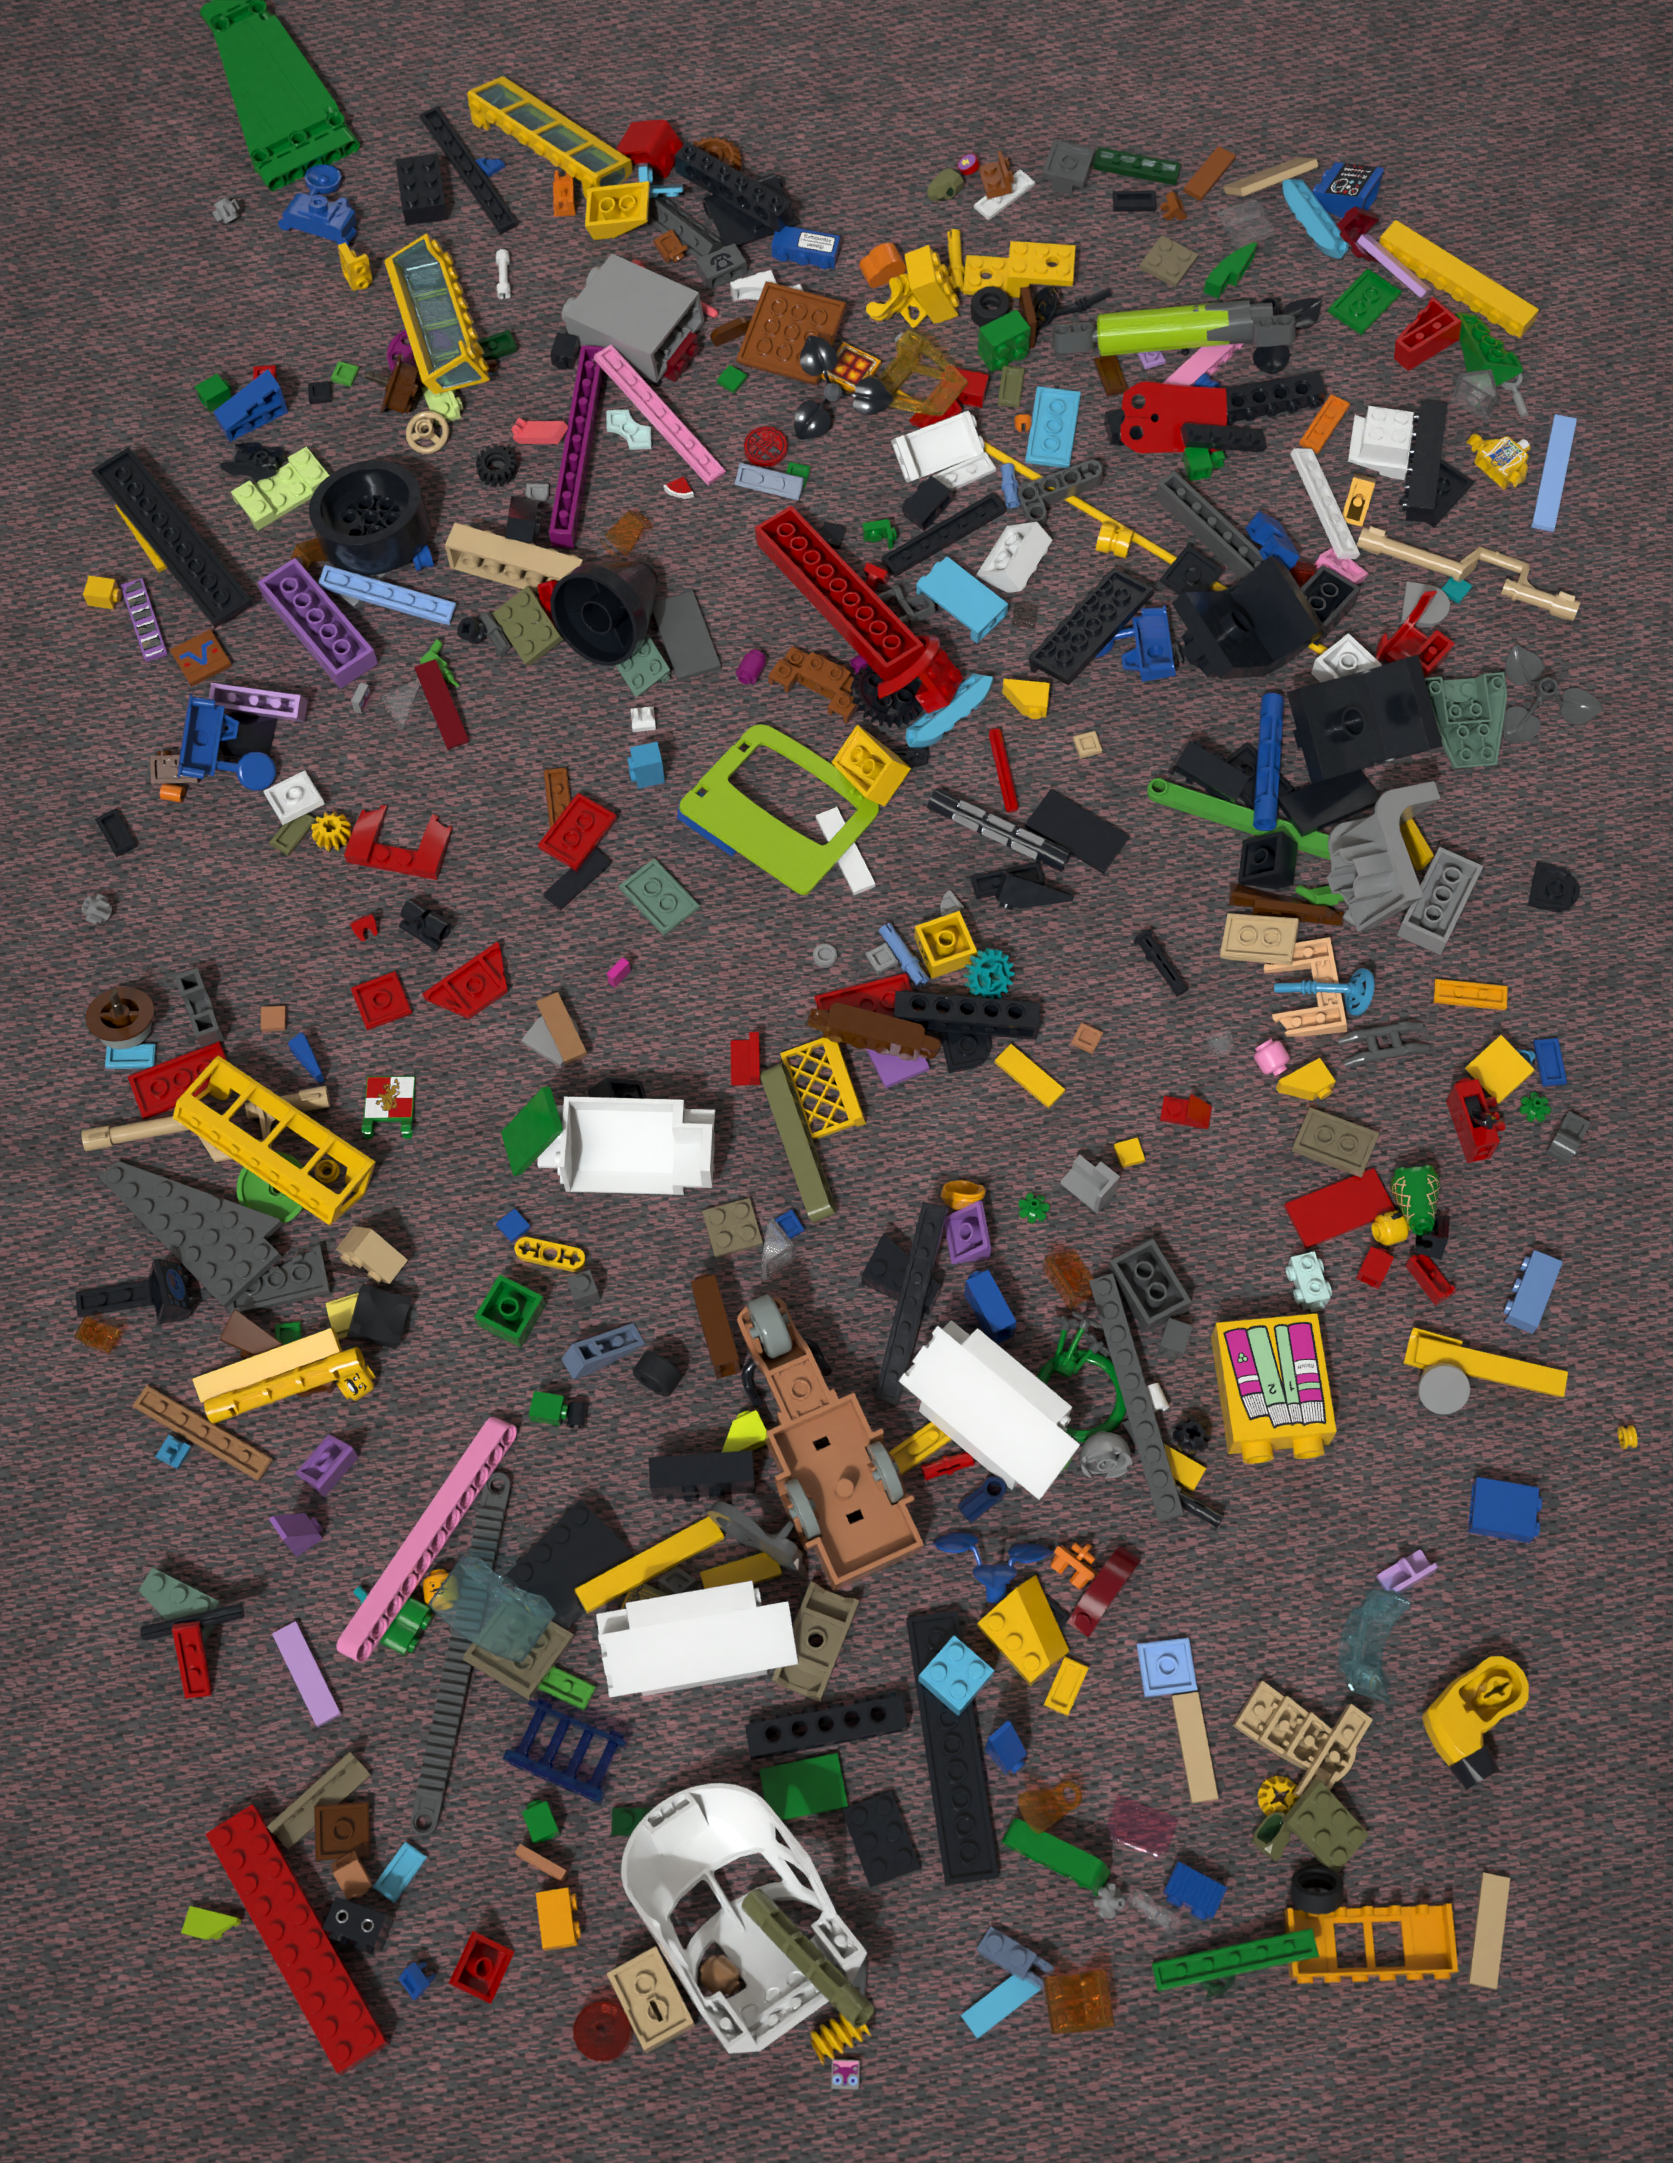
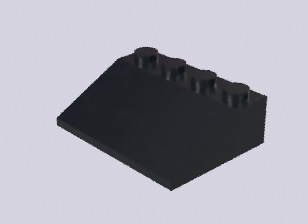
M579 1500L506 1576L550 1621L568 1630L586 1612L575 1593V1589L635 1557V1555L594 1512Z

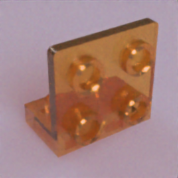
M1106 1969L1077 1975L1047 1976L1043 1978L1052 2034L1093 2032L1115 2026Z

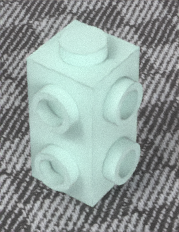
M1315 1251L1291 1257L1286 1267L1287 1278L1289 1281L1294 1282L1296 1288L1293 1290L1296 1303L1301 1304L1303 1310L1310 1309L1311 1312L1324 1309L1330 1296H1332L1331 1286L1328 1281L1325 1282L1322 1274L1324 1273L1322 1260L1320 1258L1317 1259Z

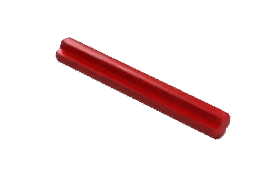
M999 728L991 729L989 731V739L1005 809L1008 813L1018 811V802L1002 732Z

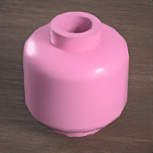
M1271 1038L1255 1048L1257 1052L1254 1054V1060L1262 1073L1270 1074L1273 1072L1274 1076L1287 1069L1285 1064L1290 1061V1056L1280 1041L1273 1042Z

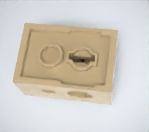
M657 1947L646 1951L607 1973L646 2053L696 2026Z

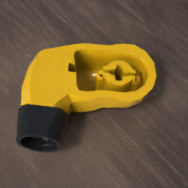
M1503 1656L1489 1657L1475 1668L1456 1678L1422 1715L1426 1732L1436 1751L1466 1790L1499 1771L1488 1745L1484 1746L1483 1733L1495 1726L1501 1718L1522 1709L1528 1701L1529 1683L1525 1673L1515 1662Z

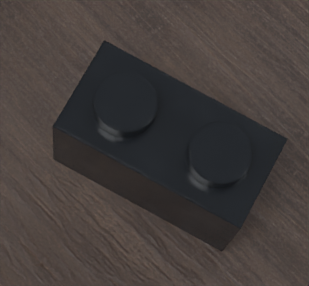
M930 475L927 480H923L919 484L912 497L909 496L904 501L902 507L903 514L908 520L925 531L954 500L952 491Z

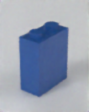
M989 1270L985 1272L977 1271L969 1275L965 1284L964 1296L985 1335L996 1344L1013 1337L1016 1320Z
M1477 1477L1472 1483L1468 1533L1530 1543L1535 1537H1538L1540 1522L1536 1521L1537 1512H1540L1542 1507V1496H1539V1488Z

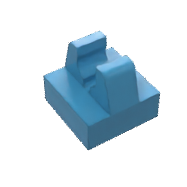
M168 1435L156 1458L179 1470L192 1447Z

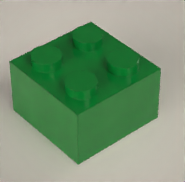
M1017 309L979 328L977 354L991 372L997 369L1002 370L1004 366H1008L1009 363L1015 360L1020 361L1024 359L1029 352L1031 328Z
M499 1274L474 1318L477 1326L522 1348L546 1304L542 1295Z

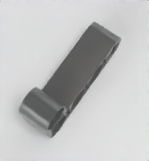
M1088 460L1022 485L1018 492L1019 502L1027 523L1037 522L1044 528L1047 524L1045 506L1098 487L1103 480L1102 465L1096 460ZM1068 480L1076 481L1073 484L1066 483ZM1049 487L1055 488L1052 492L1046 491ZM1027 495L1034 496L1032 499L1029 500L1024 498ZM1035 514L1041 515L1039 519L1032 518Z

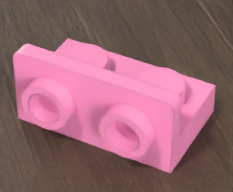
M1333 547L1320 554L1311 570L1315 574L1324 565L1355 585L1363 582L1369 574L1351 559H1338Z

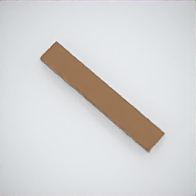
M146 1385L133 1404V1407L258 1482H260L274 1461L269 1456Z

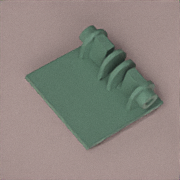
M649 635L646 636L643 645L625 662L616 665L635 697L641 695L658 680H661L663 683L670 680L671 670Z

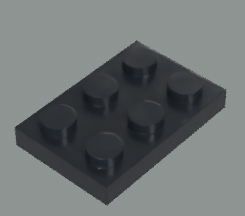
M892 1791L841 1810L870 1888L920 1869Z

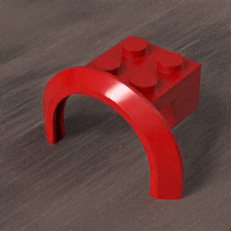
M1436 590L1427 591L1422 594L1410 616L1388 641L1386 633L1382 636L1376 648V660L1382 662L1386 659L1391 663L1418 655L1424 678H1429L1447 659L1455 645L1454 642L1438 630L1428 638L1415 628V625L1436 596Z
M935 635L917 636L925 646L923 652L904 671L878 684L879 698L900 690L918 676L922 684L915 698L927 714L950 704L963 677L948 658L947 653L942 650L940 640Z

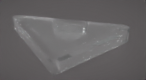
M419 679L381 697L400 732L404 731L407 719L415 703L416 695L421 686Z

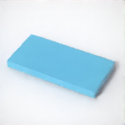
M1037 386L1025 463L1069 468L1081 392Z

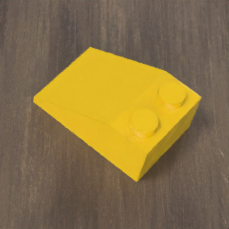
M649 181L588 188L585 227L593 240L615 238L648 221Z
M859 725L855 727L831 762L867 799L884 807L911 770L899 756Z

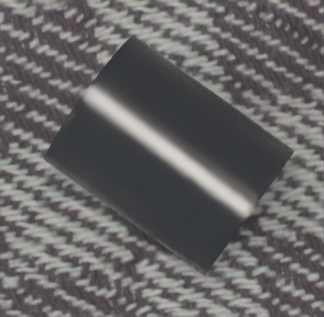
M569 1403L567 1427L574 1428V1425H578L580 1429L585 1427L587 1410L585 1403Z

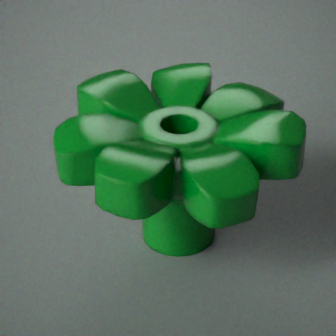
M1536 1092L1531 1093L1530 1099L1524 1096L1520 1101L1524 1106L1519 1108V1112L1522 1115L1527 1114L1526 1120L1529 1122H1533L1535 1118L1538 1122L1545 1121V1115H1549L1551 1112V1107L1545 1106L1548 1103V1099L1546 1097L1539 1098V1094Z
M1029 1193L1026 1195V1200L1021 1199L1018 1203V1207L1022 1208L1019 1211L1020 1218L1028 1217L1027 1221L1030 1224H1034L1036 1218L1041 1222L1044 1221L1046 1215L1043 1212L1049 1211V1204L1043 1203L1045 1200L1044 1196L1038 1195L1034 1198V1195Z

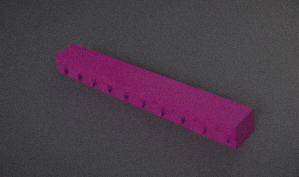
M581 345L568 420L569 428L565 437L549 529L552 547L574 549L604 370L594 360V355L603 350V347Z

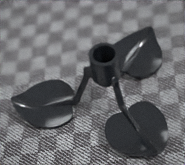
M1272 297L1264 298L1260 302H1272L1273 316L1278 315V313L1279 315H1292L1295 318L1296 329H1308L1315 325L1319 319L1322 305L1321 298H1306L1290 302L1284 307L1282 312L1280 305ZM1237 299V300H1233V301H1242V300H1248V299ZM1286 345L1258 347L1253 353L1255 366L1268 374H1276L1282 371L1290 359L1289 349Z
M811 335L807 337L800 354L801 367L811 376H818L823 372L828 385L824 389L826 398L819 406L815 401L807 400L798 407L794 418V428L798 439L818 438L824 435L830 428L831 417L822 408L828 401H837L841 396L854 397L853 408L862 415L877 414L891 404L893 401L892 395L883 383L876 378L867 377L860 380L855 386L856 393L843 392L838 384L831 383L826 370H832L837 366L838 358L836 351L824 339Z

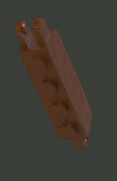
M837 1002L831 1005L829 1010L811 1008L807 1019L808 1026L822 1031V1037L832 1042H843L858 1049L874 1050L878 1054L897 1056L905 1061H916L918 1057L932 1060L938 1054L939 1048H941L938 1039L924 1035L925 1029L921 1024Z

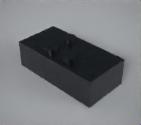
M752 1450L648 1458L650 1490L653 1500L684 1498L686 1502H694L703 1496H709L711 1500L724 1499L725 1495L756 1493Z

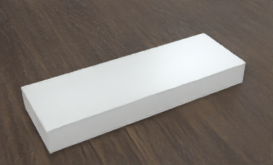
M1020 169L1013 175L1012 193L988 200L985 196L974 204V208L987 220H990L1035 186V181Z
M984 452L981 455L937 473L933 477L951 491H954L996 472V467L987 453Z

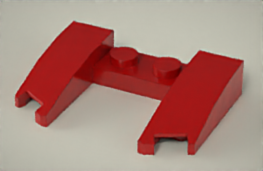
M381 805L379 810L366 812L364 809L361 811L344 853L347 863L428 879H438L452 832L451 826L444 827L437 822L439 817L432 814L417 852L376 844L387 811V805Z

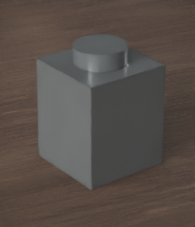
M590 1270L566 1278L576 1309L600 1301Z
M1169 1318L1158 1352L1162 1353V1356L1168 1360L1176 1361L1177 1358L1182 1360L1193 1326Z

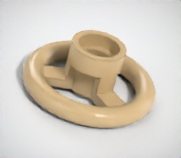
M423 411L411 418L406 428L408 444L412 449L422 454H431L440 450L447 442L449 436L447 421L442 415L434 411ZM434 419L442 426L441 438L434 434ZM422 438L430 439L435 445L422 447L415 441Z

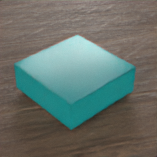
M1451 577L1441 590L1449 599L1460 604L1472 589V585L1463 579L1460 582L1454 581V578Z

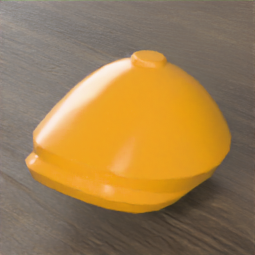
M955 1180L943 1186L940 1197L950 1208L960 1210L983 1199L986 1190L984 1186L976 1185L970 1181Z

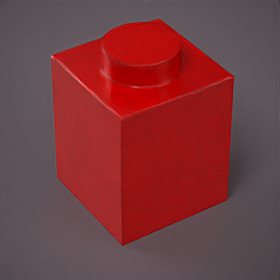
M1371 1246L1356 1279L1379 1290L1394 1257L1385 1249Z

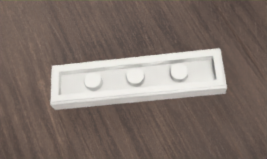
M837 807L816 815V820L827 842L845 824ZM854 843L837 863L853 895L874 888L875 882Z

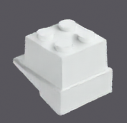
M1369 406L1365 418L1355 415L1348 462L1378 471L1380 475L1404 480L1408 467L1414 412Z

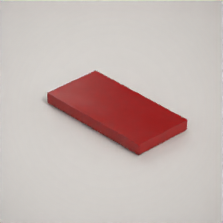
M907 973L816 995L814 999L817 1009L829 1010L831 1005L837 1002L893 1017L895 991H912Z
M220 1041L127 1076L143 1120L174 1109L177 1100L217 1056L227 1061ZM211 1075L192 1095L193 1097H196L208 1087Z
M1374 1168L1365 1171L1362 1178L1356 1175L1284 1205L1305 1249L1370 1224L1380 1214L1396 1211Z

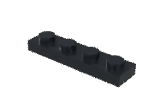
M1184 423L1180 428L1185 447L1246 452H1263L1267 448L1262 429Z

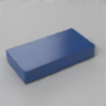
M1558 1038L1534 1040L1533 1046L1542 1087L1566 1085L1567 1079Z

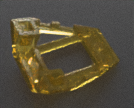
M908 328L896 342V357L876 379L883 383L893 397V401L888 407L928 415H943L967 386L968 382L952 364H949L943 358V354L936 350L925 336ZM922 352L944 371L919 365L918 362ZM913 372L942 380L925 401L896 393Z

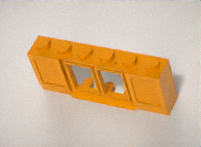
M1451 1903L1442 1906L1417 1905L1415 1907H1401L1400 1905L1386 1908L1365 1906L1347 1909L1346 1907H1340L1328 1914H1311L1302 1910H1293V1908H1287L1284 1911L1286 1934L1313 1928L1320 1956L1288 1964L1289 1979H1297V1984L1314 1983L1313 1978H1324L1325 1983H1340L1341 1977H1352V1982H1368V1977L1379 1976V1981H1396V1976L1405 1975L1407 1976V1981L1424 1980L1423 1975H1434V1980L1451 1979V1974L1458 1972ZM1373 1922H1400L1404 1956L1403 1967H1376L1372 1933ZM1362 1923L1366 1968H1337L1334 1924Z

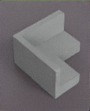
M1079 1155L1073 1161L1072 1169L1061 1180L1060 1184L1098 1214L1115 1195L1120 1176L1101 1161L1095 1167Z

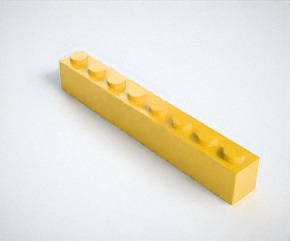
M1397 220L1381 235L1379 243L1402 264L1414 271L1419 278L1427 279L1438 290L1446 291L1454 300L1462 301L1473 312H1479L1487 317L1488 321L1492 324H1498L1505 328L1508 334L1521 338L1535 322L1539 311L1538 308Z

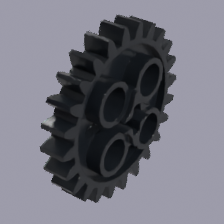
M867 664L865 668H860L850 687L852 689L850 696L854 697L852 704H858L857 711H864L863 718L870 716L872 717L871 723L878 720L881 727L884 722L888 724L889 728L892 727L893 723L898 728L901 727L902 722L908 725L910 720L914 721L923 708L915 698L921 684H917L919 677H916L900 690L879 698L878 684L884 681Z

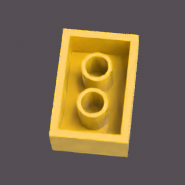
M927 245L904 254L911 291L932 322L941 323L957 317V307L960 304L957 295L954 293L956 283L953 276H949L946 265L941 264L938 253L933 252L930 246Z

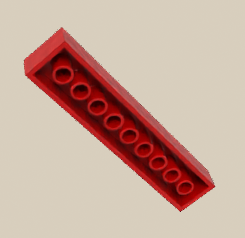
M792 505L754 527L759 548L883 681L893 678L904 671L921 655L924 650V644Z
M252 1804L205 1835L337 2074L344 2075L390 2043L332 1939L328 1938V1932L323 1929L322 1921L275 1837L267 1828L268 1825L261 1812Z

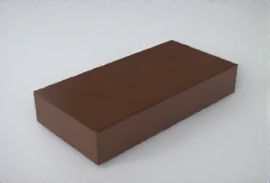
M1116 355L1094 358V364L1107 397L1121 394L1128 390Z

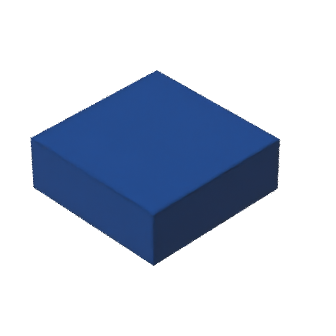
M515 1208L496 1223L497 1228L511 1243L531 1229L530 1225Z
M793 1210L771 1221L772 1226L783 1243L805 1231Z

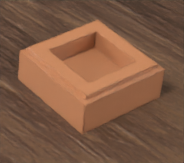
M261 1007V1031H286V1007Z
M1081 1022L1071 1045L1093 1054L1103 1036V1032Z

